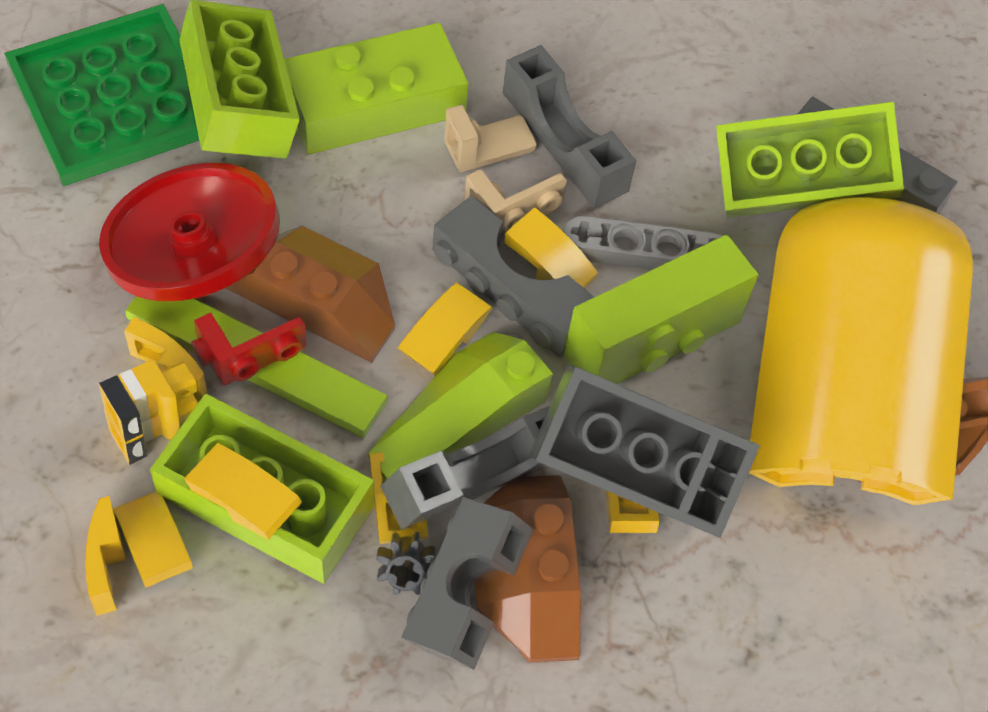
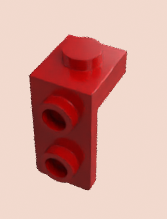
M211 312L194 320L197 339L191 341L193 350L203 367L211 365L223 386L234 381L247 380L254 376L259 369L276 361H287L295 357L306 347L305 324L300 317L235 347L231 346Z

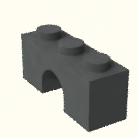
M462 497L456 513L453 514L448 523L447 534L437 557L429 566L427 580L416 605L412 607L408 614L407 625L401 638L428 653L475 670L494 622L471 608V589L476 580L489 571L497 570L515 575L534 529L510 511Z

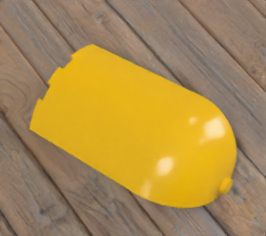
M851 197L820 202L801 209L788 221L781 233L775 257L750 441L760 445L749 474L778 487L798 485L834 486L835 477L850 478L862 481L861 490L885 494L912 505L953 499L973 276V259L970 244L966 235L957 224L934 211L915 204L875 197Z

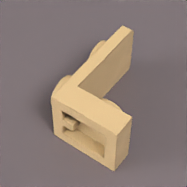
M463 105L446 109L444 142L459 173L536 150L537 143L521 115L479 126L476 120L469 119Z
M480 169L466 176L464 200L472 195L503 221L501 233L507 232L534 207L544 215L555 211L563 202L567 179L562 173H559L505 199L500 186L496 182H491Z

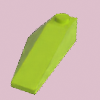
M492 332L456 352L370 449L368 458H370L371 453L384 452V462H380L381 475L386 481L402 466L441 450L443 453H450L477 443L545 403L553 373L525 340Z

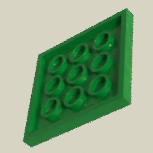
M164 4L4 53L8 67L63 187L199 141L179 40L180 34Z

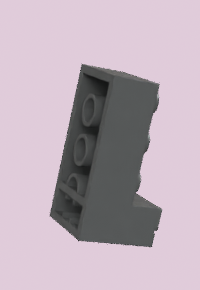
M568 364L530 455L537 462L721 538L760 445Z

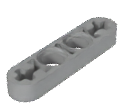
M588 216L572 218L566 223L564 233L590 262L651 270L686 254L689 247L695 250L722 237V235L711 232ZM578 234H585L587 242H579ZM601 236H607L605 246L600 245ZM619 237H627L632 239L637 247L633 250L625 251L618 248L614 240ZM665 242L671 243L678 248L680 253L675 256L663 255L657 249V245Z

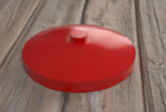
M226 163L186 165L148 179L132 189L115 205L101 229L99 238L100 254L111 278L118 286L132 295L154 301L195 299L220 291L241 280L254 270L268 255L277 239L280 228V214L271 188L254 172Z

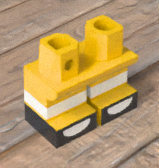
M153 359L99 382L108 429L129 465L147 457L146 442L160 435L171 440L179 430L180 425L185 422L198 404L193 393L198 392L197 383L183 361L160 371Z

